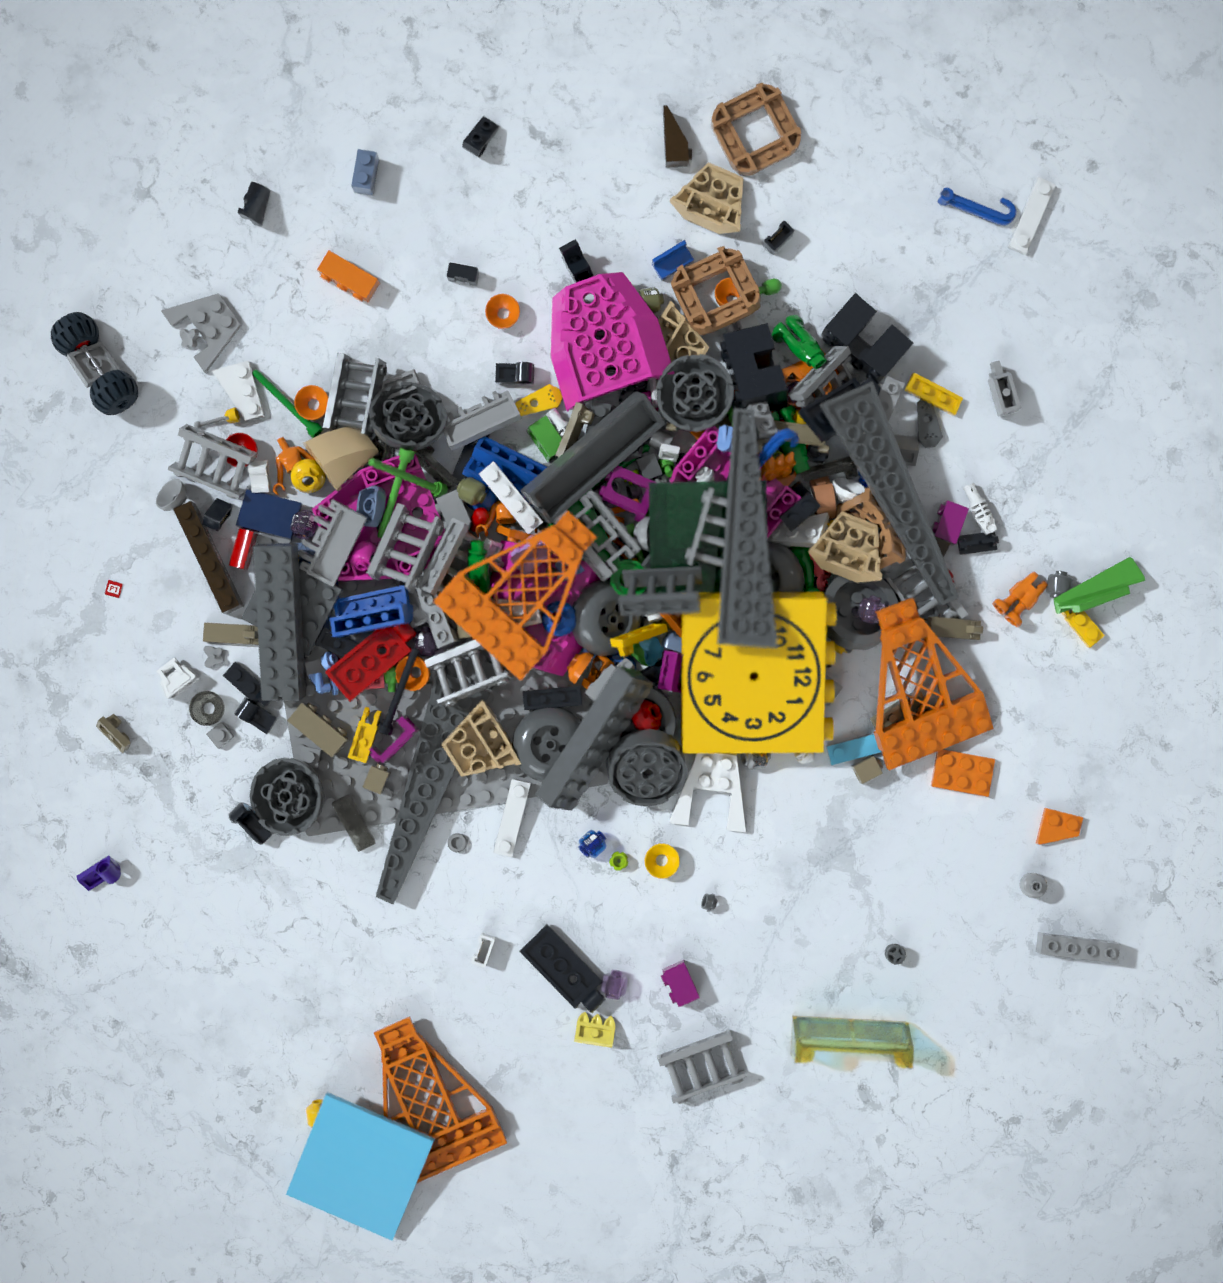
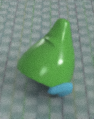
M657 636L633 644L634 653L631 656L644 666H653L658 659H661L664 647L661 646Z

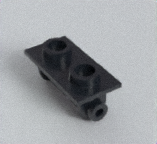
M995 531L988 535H985L984 532L961 535L957 540L959 555L998 550L997 544L999 539L995 535Z

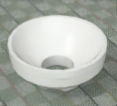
M835 477L833 480L834 493L838 500L842 502L849 501L865 492V487L850 478Z

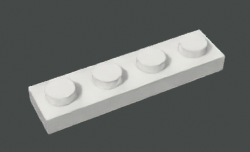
M492 462L479 473L481 478L527 534H530L543 523V520L495 462Z

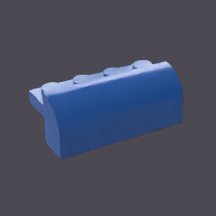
M484 436L477 442L462 474L472 477L489 487L479 473L492 462H495L524 497L520 490L547 467Z
M405 585L338 599L334 606L336 617L330 618L332 636L339 638L411 623L414 611L413 605H410L408 590L404 587Z

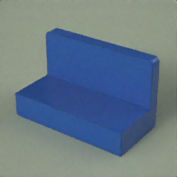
M685 240L652 259V266L661 281L677 272V268L680 265L685 267L694 262V258L686 247L687 243Z

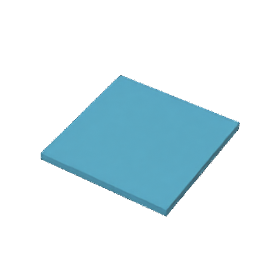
M327 1092L286 1195L393 1241L435 1138Z

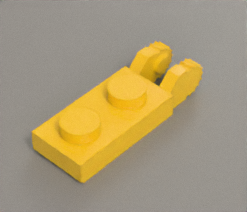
M1067 610L1062 612L1065 621L1088 648H1091L1105 636L1085 611L1075 613L1072 611L1069 613Z
M369 707L364 709L348 758L363 763L368 762L371 752L369 748L373 745L381 716V711L377 710L373 723H366L370 713Z

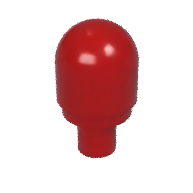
M478 507L475 509L471 517L472 525L470 529L475 532L478 525H485L489 517L486 508Z

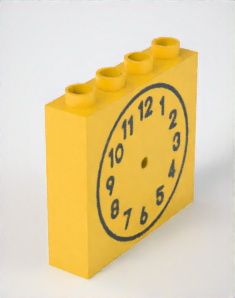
M698 592L700 612L682 613L681 653H683L681 664L682 752L824 753V741H832L834 736L833 718L824 717V704L834 702V680L825 679V665L835 664L834 641H826V626H835L836 624L835 603H827V598L822 592H772L778 648L717 644L721 592Z

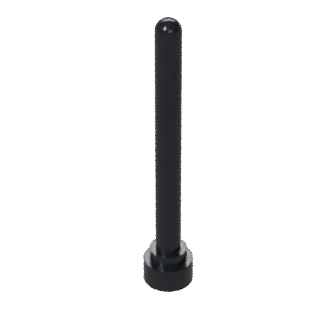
M417 647L411 649L387 715L382 722H379L377 731L382 734H392L394 729L392 721L419 653Z

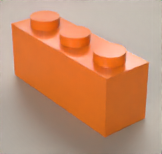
M328 250L317 268V271L321 274V279L328 283L330 281L336 283V287L345 293L348 290L353 293L352 297L360 302L365 300L369 303L380 284L377 278Z

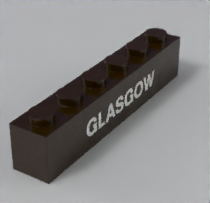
M189 501L174 508L176 517L221 612L229 614L244 607L207 527L202 525L203 518L196 503Z

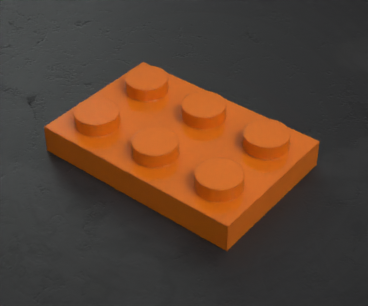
M943 749L937 751L931 786L989 797L995 759Z

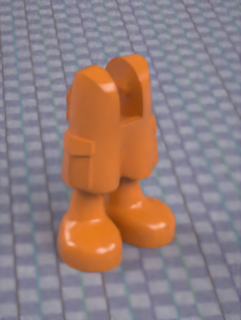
M1035 571L1022 581L1017 582L1009 590L1010 595L1003 600L995 599L992 603L994 608L1001 615H1004L1010 606L1018 600L1019 603L1004 616L1010 624L1017 628L1022 625L1020 615L1023 610H1030L1048 586L1045 581H1042L1036 588L1031 585L1039 576Z

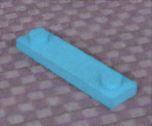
M874 734L826 746L831 765L881 752L878 749Z

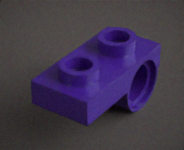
M108 855L76 877L77 881L90 891L104 881L107 884L117 882L121 876V868Z

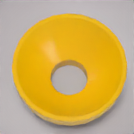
M301 460L291 470L292 484L303 493L317 492L325 483L326 474L315 460ZM310 476L314 479V482L311 485H306L302 481L303 478Z
M659 843L647 851L644 863L647 871L652 876L665 879L671 877L677 871L680 859L677 851L672 846ZM663 854L667 857V863L664 866L656 863L658 855Z

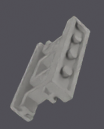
M834 346L824 356L827 362L818 369L813 368L788 393L791 400H797V406L805 407L826 395L823 388L829 382L833 390L841 386L842 381L846 383L853 378H856L860 385L864 382V380H859L861 378L860 374H850L846 366L852 359L849 356L851 353L849 347ZM813 392H814V394H815V396H816L815 399H814L813 396L811 395Z
M590 490L579 500L585 508L575 517L577 519L580 518L589 530L599 523L610 536L599 547L593 541L582 556L591 569L604 582L618 570L612 563L614 559L624 553L630 560L641 548L639 547V542L626 532L627 528L625 525L615 519L613 511L609 507L606 508L601 497L596 492ZM592 507L600 515L593 522L586 515V512ZM568 510L558 516L553 521V524L555 525ZM616 537H619L625 544L619 551L610 543ZM603 548L612 556L605 563L597 555Z

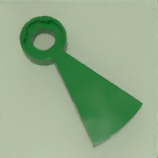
M577 500L567 510L575 516L585 506ZM593 507L586 512V515L592 522L598 517ZM553 522L548 524L547 529L554 526ZM599 523L590 529L597 536L594 542L598 547L609 539ZM605 548L597 553L604 563L612 557ZM617 557L612 563L618 570L609 577V581L617 594L627 595L628 588L623 587L619 579L620 575L623 574V570L644 568L641 566V563L635 560L620 561L619 557ZM636 587L635 595L642 594L647 587Z

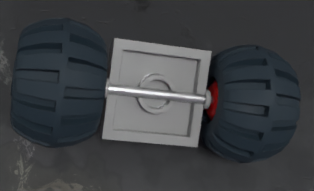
M73 312L61 317L51 328L52 344L60 354L67 357V360L86 388L90 387V398L94 407L106 415H116L129 409L138 398V386L131 375L119 368L102 342L97 343L99 340V330L96 322L89 315L82 312Z

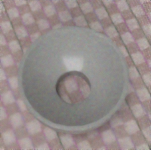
M172 479L167 482L157 495V507L164 511H171L185 503L187 499L185 484L179 479Z
M653 516L644 517L634 528L635 539L639 542L640 548L647 552L653 550L657 537V530L653 527L655 520Z

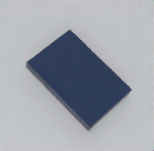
M246 489L236 526L292 540L297 524L296 521H298L296 515L299 516L302 503L264 493H252V490Z

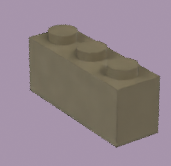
M301 703L287 721L329 756L335 757L349 740L346 737L347 733L342 728L338 727L336 729L331 725L333 721L326 715L320 716L316 712L318 709L311 703Z

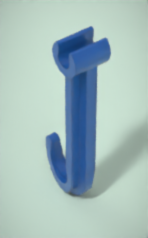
M948 187L941 191V196L937 200L942 206L951 205L998 225H1008L1016 217V207L1005 198H1001L1000 203L1009 208V214L1001 213L954 194L953 190Z
M785 429L776 433L758 453L759 467L761 468L784 441L792 439L790 447H795L799 442L797 432Z

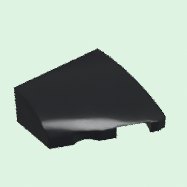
M251 181L248 191L243 198L244 209L239 208L237 212L240 217L250 220L256 226L262 227L271 190Z

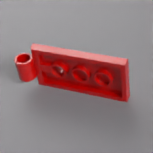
M409 623L397 625L393 628L388 627L375 630L326 670L325 673L348 701L351 702L399 663L400 660L410 654L411 648L406 643L417 633ZM385 647L386 653H379V649Z

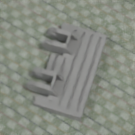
M508 390L501 393L502 398H499L496 391L492 392L495 401L489 403L486 396L481 397L485 405L482 406L479 403L466 409L467 414L464 413L462 407H459V418L455 419L451 412L447 413L450 422L446 420L443 433L452 451L522 419Z
M335 500L331 501L329 507L319 505L318 507L321 512L333 517L331 522L317 515L313 518L315 522L325 526L327 530L319 527L312 542L307 539L302 541L304 546L316 551L315 555L313 556L304 550H299V556L311 562L309 564L302 561L300 569L332 587L336 584L368 518Z

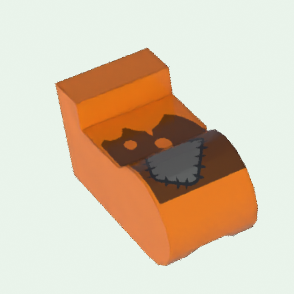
M596 656L592 661V668L588 678H584L581 685L588 689L589 685L600 677L604 669L608 668L611 664L615 667L614 662L606 656Z

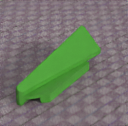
M1128 557L1054 598L1055 611L1057 614L1070 609L1074 613L1082 612L1130 594L1129 585L1145 581V576L1133 558Z

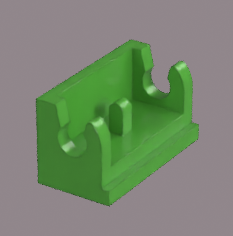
M544 416L531 424L526 432L546 461L549 462L556 457L555 455L562 438L547 416Z

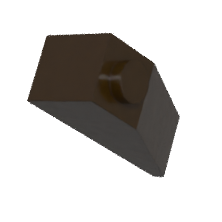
M663 105L665 167L688 166L689 160H692V148H688V141L668 106Z

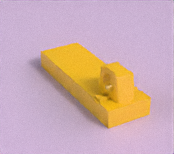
M917 373L911 374L904 390L952 416L956 415L963 400V397Z
M653 623L610 639L611 646L618 647L620 656L631 655L634 653L633 644L668 632L667 624Z

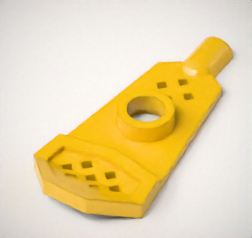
M548 384L515 402V405L520 415L525 416L558 408L563 397L559 388ZM533 400L538 401L536 407L531 406Z

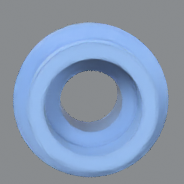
M330 651L321 657L322 666L326 670L338 662L337 656Z

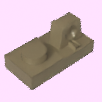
M115 714L107 718L102 716L98 720L96 727L124 753L129 749L131 742L124 732L121 733L117 729L122 721Z

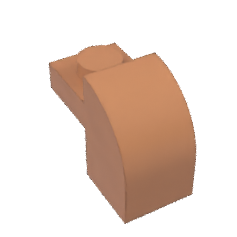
M829 476L810 478L813 497L821 506L815 512V515L828 513L829 519H834L836 516V500L833 484L830 483Z

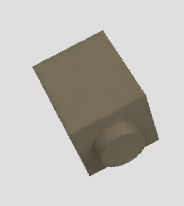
M870 756L851 766L860 784H864L883 774L881 771L883 765L879 758L875 759L874 756Z
M378 763L376 766L372 765L363 788L380 795L383 794L391 772L387 771L388 767Z

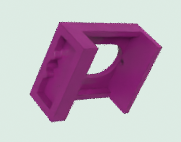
M616 466L606 475V487L602 485L598 495L601 497L602 503L605 500L636 514L634 520L640 522L646 515L658 483L623 467ZM616 478H623L646 488L641 503L616 493L612 489V481Z
M664 651L658 689L681 693V683H678L683 653Z
M401 716L397 720L405 731L383 753L377 747L369 748L372 752L370 756L377 763L388 762L420 730L407 716Z

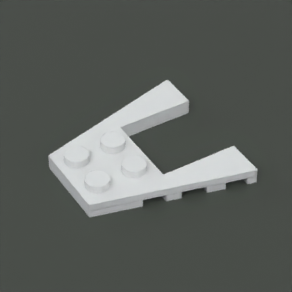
M696 753L669 823L689 825L693 788L731 793L726 829L729 831L746 832L737 755L733 753Z

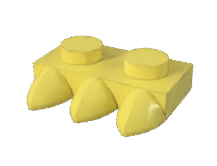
M583 1012L577 1020L574 1042L612 1048L615 1034V1021L613 1017L609 1016L605 1020L604 1025H602L601 1017L599 1014H596L589 1023L588 1015L586 1012Z

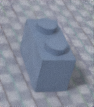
M357 150L351 184L354 193L373 196L379 163L377 152Z

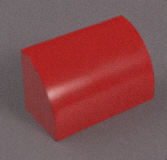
M238 529L229 566L248 571L253 554V546H255L258 536L257 533Z

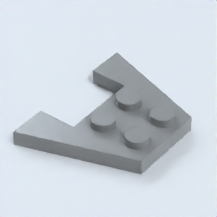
M219 293L161 310L172 327L189 317L194 326L199 330V333L209 346L195 355L194 359L205 374L241 327V324Z

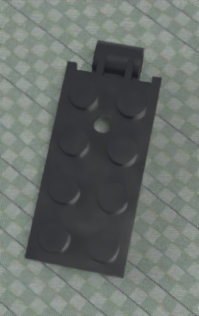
M873 376L867 378L861 385L856 378H853L803 407L798 414L820 442L823 443L837 433L819 404L869 382H873L878 395L882 387Z
M548 924L519 951L574 1009L582 1003L589 1012L593 1013L606 1000L596 989L603 981ZM572 975L577 977L576 982L570 981Z

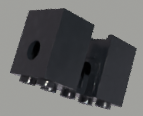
M854 293L824 328L821 334L822 340L829 346H848L851 351L849 355L852 358L850 360L852 362L851 365L856 370H862L867 374L866 378L873 376L880 383L914 342L891 324L874 345L870 346L859 334L872 320L877 311L857 293Z
M768 323L724 333L723 342H720V354L735 387V407L747 409L748 404L767 402L770 412L787 407L788 389L780 364L775 365L773 361L772 350H775Z

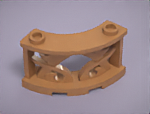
M869 487L865 488V492L843 504H837L835 518L843 511L865 521L868 519L874 524H880L882 528L878 547L879 558L881 559L879 564L880 570L895 562L901 563L905 561V547ZM854 508L857 511L850 512L849 510Z

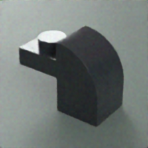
M576 239L559 248L562 260L575 283L594 276Z

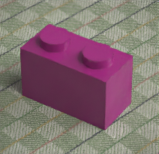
M948 500L944 504H940L937 511L939 515L938 521H934L931 527L934 536L952 546L955 545L969 508Z
M684 960L662 969L663 975H661L664 985H669L672 991L668 994L673 1004L677 1003L678 1007H681L700 998Z

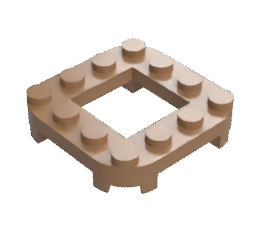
M763 83L756 84L755 88L725 103H719L712 114V130L731 167L741 176L753 175L791 156L799 147L801 140L800 127H797L778 87L775 88ZM764 106L780 138L749 154V152H746L732 122Z
M725 246L717 248V253L684 268L683 265H680L673 276L671 286L690 327L699 335L710 334L753 314L761 306V295L758 285H756L739 250L725 249ZM727 271L740 297L706 313L693 286Z

